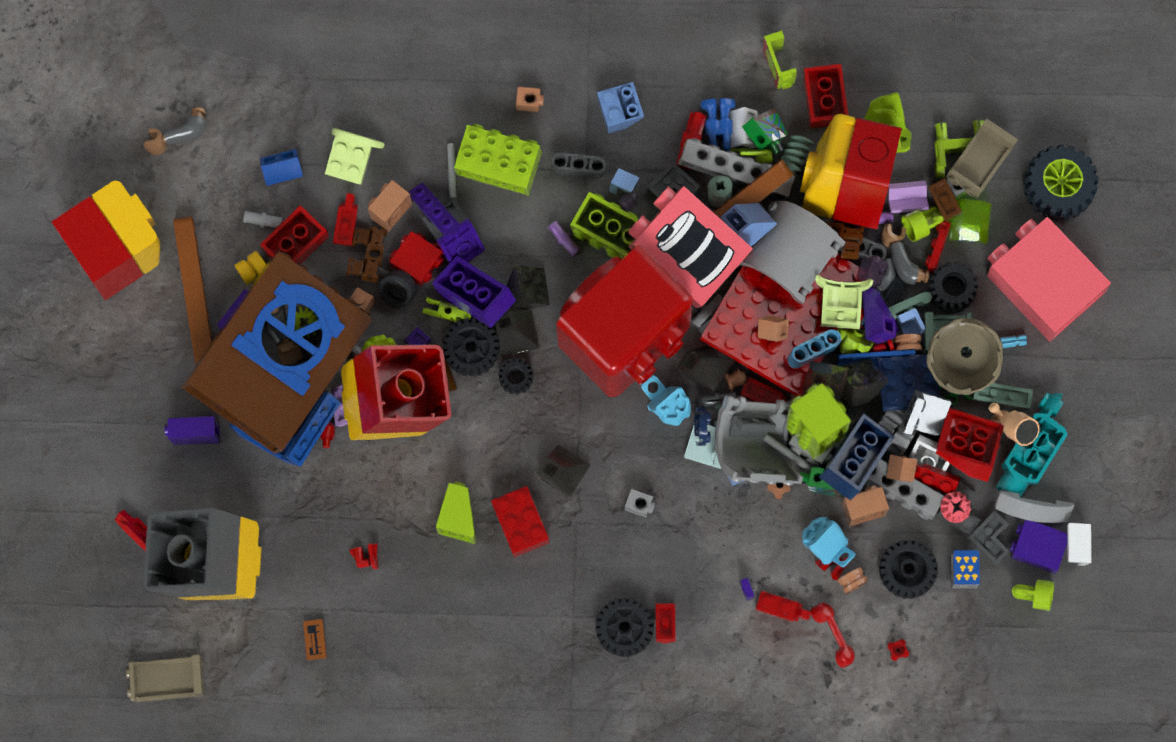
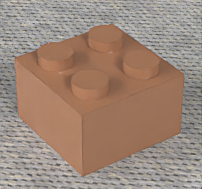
M393 180L389 184L386 183L381 188L379 196L377 198L374 197L368 204L371 220L380 227L387 229L388 232L412 206L410 193Z
M877 486L866 488L865 492L858 493L851 501L845 497L842 503L848 526L884 517L889 510L883 488H877Z

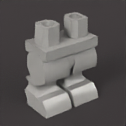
M907 410L887 411L878 425L891 434L896 430L895 437L887 449L895 455L902 456L917 430H913L912 435L904 433L901 424Z

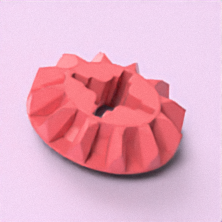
M951 492L945 495L941 501L942 515L948 521L959 523L969 517L971 511L970 500L967 499L965 494ZM960 502L959 508L961 509V511L957 510L953 512L954 506L952 505V503L956 504Z

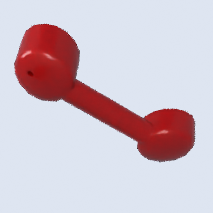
M824 602L813 606L810 609L812 618L818 623H828L840 647L835 653L837 664L841 668L851 665L854 662L855 653L846 644L834 619L833 608Z

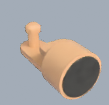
M998 403L990 404L989 410L994 414L991 421L1001 423L1004 426L1003 432H1005L1008 438L1022 446L1031 444L1037 438L1039 424L1035 419L1016 410L1011 412L1000 410Z

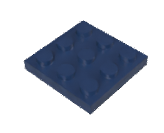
M928 354L877 357L883 411L907 410L914 390L940 397L939 383L934 379L927 365Z

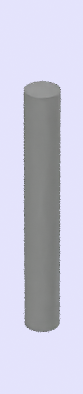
M450 143L447 144L449 199H457L456 171L454 169L455 147L454 144Z
M766 434L763 438L773 448L809 473L811 472V468L814 466L770 435Z

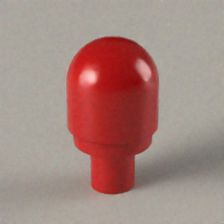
M332 422L327 424L320 436V439L323 440L322 448H330V441L335 437V426Z

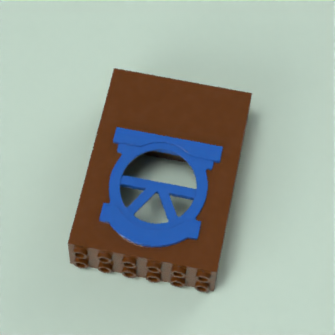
M277 252L270 258L181 385V388L274 454L284 450L373 320L369 317L370 314L366 310L355 307L351 299L340 296L337 289L332 286H326L322 283L323 280L319 276L308 273V269L304 265L293 262L291 260L292 257L285 252ZM285 304L288 305L287 326L271 315L273 310ZM296 304L309 307L318 316L319 320L294 331ZM265 321L314 356L298 366H283L274 362L266 354L262 345L261 335ZM322 329V340L319 348H316L302 338V336L315 330Z

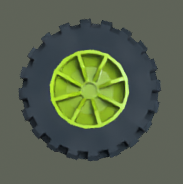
M1058 145L1056 149H1054V146L1047 147L1046 151L1041 150L1031 160L1023 180L1025 185L1023 191L1024 195H1028V204L1031 205L1033 203V210L1036 213L1041 211L1043 213L1042 216L1045 218L1049 215L1052 216V220L1058 221L1059 217H1062L1063 221L1069 220L1071 216L1073 218L1079 216L1081 212H1084L1089 207L1097 193L1099 176L1096 175V166H1091L1092 159L1090 157L1085 158L1083 156L1085 152L1082 150L1077 152L1074 150L1075 147L1070 145L1068 148H1064V145Z

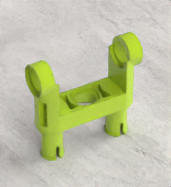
M978 120L972 122L974 136L981 128L984 120H980L979 125ZM940 123L935 124L937 138L934 143L936 179L945 178V154L963 153L973 139H948L947 123H942V126Z

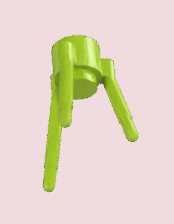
M750 148L730 149L732 152H740V155H755L756 163H772L771 148L763 150Z

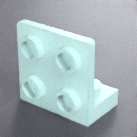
M707 425V431H710L711 434L710 443H706V446H696L695 441H699V436L694 435L693 426L684 457L721 469L715 447L716 427Z

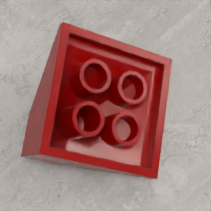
M949 408L942 427L936 454L969 477L988 482L994 467L1004 426L998 422Z

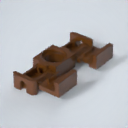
M825 222L833 230L838 231V235L846 242L844 248H842L841 258L858 260L859 246L863 242L864 227L861 226V229L847 228L841 223Z
M374 226L371 227V231L355 228L352 247L363 243V245L367 246L364 262L363 260L356 261L354 260L355 258L349 257L346 277H349V274L361 275L362 280L378 282L379 276L376 273L378 266H381L385 248L382 243L384 236L387 237V229L381 228V230H377L378 227ZM376 251L380 256L373 258L369 253Z

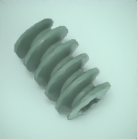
M793 135L790 137V142L787 144V149L784 150V156L781 159L784 160L794 176L798 177L795 171L801 172L802 169L798 165H804L805 163L801 158L807 159L808 157L803 152H809L811 149L807 145H813V142L806 137Z
M716 176L708 184L709 203L719 207L729 200L732 195V182L727 176Z

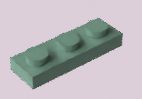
M992 383L983 390L973 393L972 400L998 403L999 405L1029 410L1031 408L1033 390Z

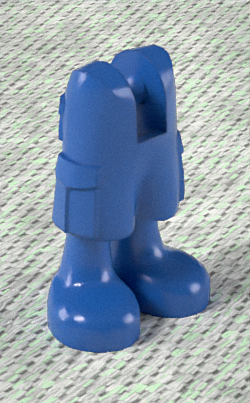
M728 98L719 99L720 120H717V100H703L700 107L707 111L709 117L705 121V132L708 136L709 145L717 146L716 140H723L724 151H730L733 120L729 119L730 109L736 106L735 100Z

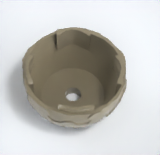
M972 318L955 319L941 327L931 337L927 365L940 386L954 394L969 395L983 390L994 383L999 377L1003 362V344L998 334L984 322ZM963 347H970L972 354L965 357L961 354V349Z

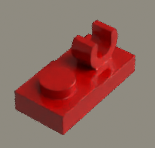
M655 604L656 642H662V644L676 642L675 604Z

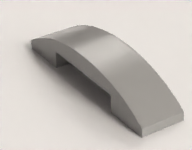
M1000 490L994 507L1001 512L1025 520L1042 523H1063L1069 521L1074 503L1055 500L1054 504L1020 498L1018 493Z

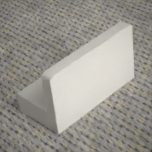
M743 107L729 112V119L733 120L730 148L745 146L753 149L757 147L742 128L746 122L757 116V111Z
M1069 523L1067 525L1068 562L1077 563V566L1088 565L1091 563V524Z

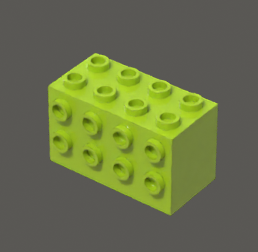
M478 124L467 125L454 166L456 174L529 196L542 155L540 145H537L538 142L527 139V141L519 140L520 137L513 134L505 136L501 134V131L495 129L490 131L484 130L483 126Z
M589 192L570 224L572 233H574L573 236L582 241L584 238L587 239L590 245L598 250L600 248L605 249L606 254L612 258L620 256L623 259L632 251L628 246L634 238L627 232L636 223L638 216L630 211L625 212L621 209V206L614 202H607L598 193L593 194Z
M823 383L819 386L813 385L807 390L808 393L805 396L801 397L799 395L791 401L792 405H790L786 421V428L789 433L796 435L803 451L807 450L813 460L844 439L851 422L845 414V407L841 402H836L833 398V391L829 386L825 387Z

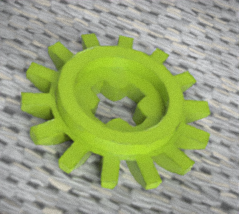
M300 306V312L295 313V331L305 327V325L300 326L301 318H308L309 325L318 321L316 319L318 316L313 314L314 311H308L309 307L306 306L305 311H302Z

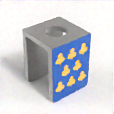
M955 550L951 555V588L977 589L980 585L979 551Z

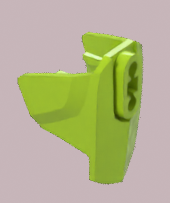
M894 92L872 100L863 119L902 128L896 153H904L910 150L912 133L905 126V117L899 93Z

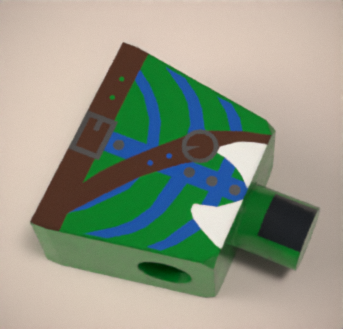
M775 108L751 118L742 126L760 150L770 147L775 155L785 150L780 141L787 136V132Z
M812 467L810 473L800 472L803 476L802 484H807L811 492L838 498L842 497L841 493L819 478L824 470L823 468Z

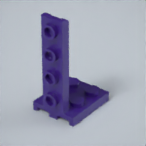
M423 182L408 192L412 201L443 235L436 241L449 264L456 256L469 262L485 251L479 236L468 218L459 224Z

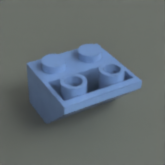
M633 82L597 92V100L608 134L626 129L644 118Z
M759 203L735 204L721 216V219L750 246L754 245L777 225Z

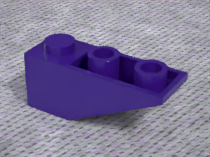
M870 287L863 291L866 339L879 344L895 338V318L878 290Z

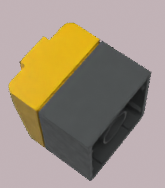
M214 508L154 512L150 514L147 523L144 588L148 591L184 600L253 598L256 590V576H260L261 547L258 546V523L254 520Z

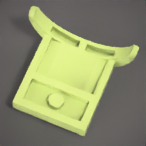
M332 128L331 134L335 136L325 174L361 185L372 147L383 149L385 144L371 138Z
M816 275V283L823 288L821 326L860 329L862 291L869 289L873 285V279L862 282H837Z

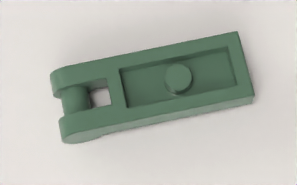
M923 292L889 307V310L896 320L899 315L919 306L928 307L932 300V295L929 292Z

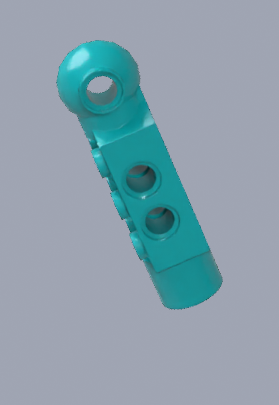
M1046 393L1038 405L1041 409L1040 412L1031 416L1039 424L1038 436L1031 444L1026 446L1015 442L1001 465L1005 472L996 485V489L999 492L1001 490L1018 493L1021 498L1027 487L1035 486L1043 476L1068 435L1065 427L1050 418V416H1056L1064 403L1061 401L1062 393Z

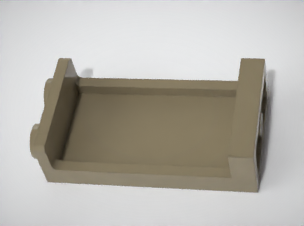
M986 118L979 131L946 177L953 185H959L965 189L968 195L978 198L1011 152L1018 139Z
M191 655L192 657L129 662V667H126L127 679L130 678V686L127 687L128 698H131L132 702L138 703L205 696L202 657L200 655Z

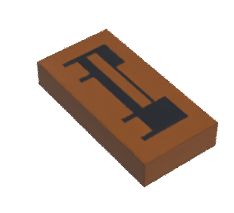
M323 619L303 621L307 661L327 659Z

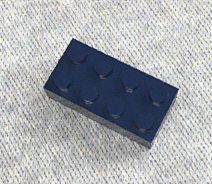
M863 414L853 424L819 478L851 501L861 491L895 436Z

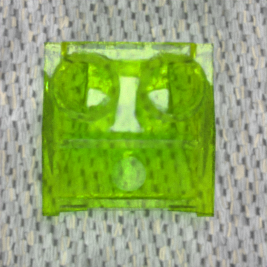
M957 200L963 213L951 219L949 241H972L987 245L992 204L979 200Z

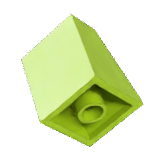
M456 481L454 484L449 483L436 524L437 532L440 535L476 544L469 490L463 483Z

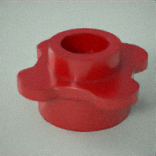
M900 639L895 643H888L887 649L890 650L891 660L897 661L898 658H907L909 656L905 640Z

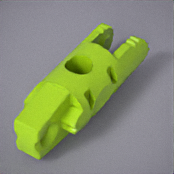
M430 297L426 298V302L439 306L438 311L429 308H423L422 311L424 314L456 323L467 318L470 321L472 318L470 314L456 305ZM450 309L451 313L447 314L445 311Z

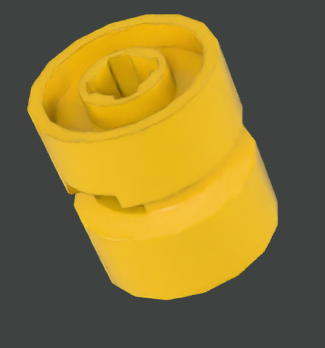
M257 251L248 255L247 261L241 260L234 264L237 272L247 285L254 282L256 275L259 276L266 266Z

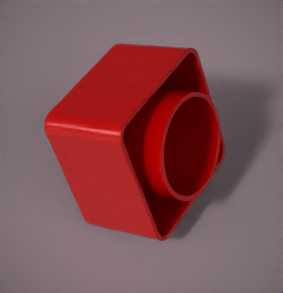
M638 245L623 259L620 256H616L601 265L568 298L559 313L560 319L556 323L558 347L607 396H619L634 381L639 385L644 384L655 373L656 368L653 365L662 355L670 359L684 345L681 339L691 325L693 297L642 245Z

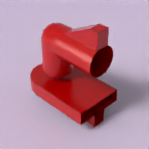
M889 339L874 345L868 353L886 350L894 351L895 347L892 340Z
M377 543L368 544L370 558L364 559L362 547L349 549L350 554L356 560L358 568L372 566L373 570L379 568Z
M840 557V558H839V561H844V560H846L848 557H845L843 560H842V558ZM819 559L815 564L823 571H826L832 562L830 564H823ZM836 564L837 567L831 573L832 579L838 581L848 564L845 567Z

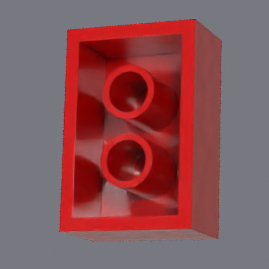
M842 65L804 68L803 82L810 129L828 127L837 114L849 116Z
M300 205L260 244V247L269 258L277 252H285L292 257L291 260L293 262L302 264L329 235L327 230Z
M527 486L491 500L514 558L550 543Z

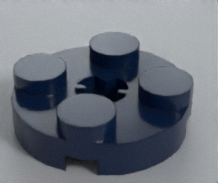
M696 407L695 411L699 412L694 415V435L699 436V441H695L696 446H706V443L711 441L710 431H707V424H710L711 421L710 412H707L705 407Z

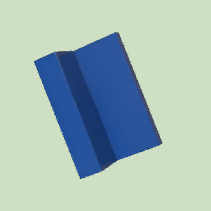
M296 149L260 158L266 186L303 177Z

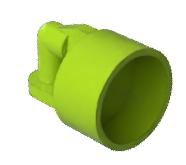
M930 207L928 210L923 211L915 210L901 218L902 226L906 228V235L912 242L929 236L930 228L944 221L940 210L936 207Z
M1037 579L1036 586L1017 584L1012 588V595L1015 598L1033 601L1034 609L1051 610L1054 582Z

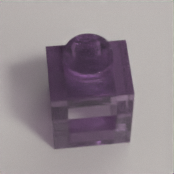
M877 255L863 259L858 279L860 281L873 279L871 288L882 284L884 271L888 269L889 265Z

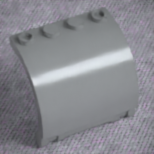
M774 201L768 206L767 213L777 225L751 246L753 249L738 266L751 267L765 274L788 291L795 301L803 304L806 300V295L810 294L814 289L811 285L815 281L816 275L820 274L831 257L835 258L837 256V251L846 242L824 221L804 208L787 201Z
M733 396L724 397L716 423L715 447L720 467L732 481L742 482V480H748L752 483L765 481L769 484L780 482L791 486L794 483H802L803 476L793 468L790 459L766 443L763 438H731L729 435L734 415L769 416L776 424L775 432H766V434L787 447L788 430L786 428V421L790 405H792L791 401L777 400L776 403L746 401L745 397L739 396L737 398H733Z

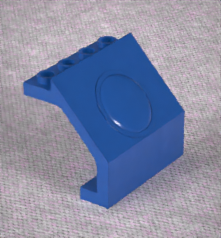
M324 391L284 450L277 454L268 450L232 423L229 424V427L238 433L239 437L283 462L301 467L341 402L329 392Z

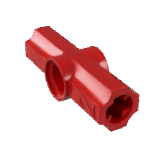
M691 112L686 131L684 130L682 135L681 149L676 163L681 169L692 170L678 163L687 139L691 140L694 138L702 141V131L706 121V116L702 113Z

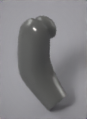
M891 258L883 260V273L873 284L872 288L879 292L885 291L895 278V268Z

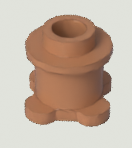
M736 369L733 373H724V379L730 392H733V388L741 385L745 386L744 382L747 381L744 371Z
M780 482L768 484V491H771L776 499H781L784 493L790 491V485ZM776 484H781L783 487L778 488Z

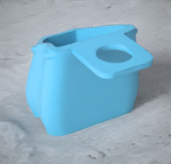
M654 375L641 385L642 390L651 400L648 404V409L655 413L663 423L678 426L682 420L690 416V399L681 387L669 386L665 388ZM651 382L658 384V390L655 393L648 391V385Z
M827 517L812 520L809 526L802 531L803 544L823 564H830L833 561L839 566L845 567L855 557V553L846 547L848 539L845 537L840 526ZM842 554H849L846 560L839 561Z

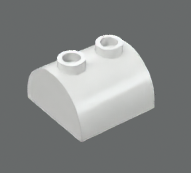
M922 435L919 436L909 456L917 459V465L926 463L946 471L950 464L936 454L937 442Z

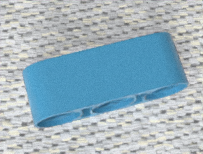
M831 329L796 346L788 356V364L793 368H800L832 352L841 341L840 333ZM827 338H831L834 344L829 343ZM811 346L816 347L818 352L813 351ZM794 354L800 355L802 360L796 359Z

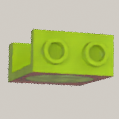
M782 31L764 36L762 48L777 89L792 87L795 84L797 73L796 68L781 72L774 52L783 50L784 35Z

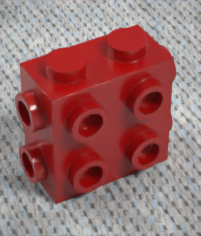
M411 231L409 235L406 234L402 238L399 249H395L391 253L389 262L391 267L408 273L415 283L422 287L424 283H428L431 280L434 269L442 265L444 256L438 244L434 242L431 244L426 241L427 238L421 233L417 232L415 234Z

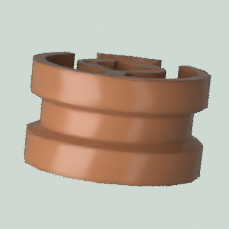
M903 334L894 338V343L897 344L895 351L915 350V354L922 352V346L920 345L921 335Z
M861 567L838 579V583L843 586L845 594H849L869 582L868 578L862 574L863 570Z

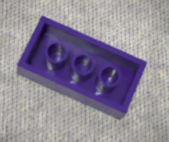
M456 256L432 282L440 296L490 328L516 301L508 287L459 256Z

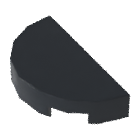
M895 275L894 280L882 298L888 308L903 302L906 294L903 281L897 275Z

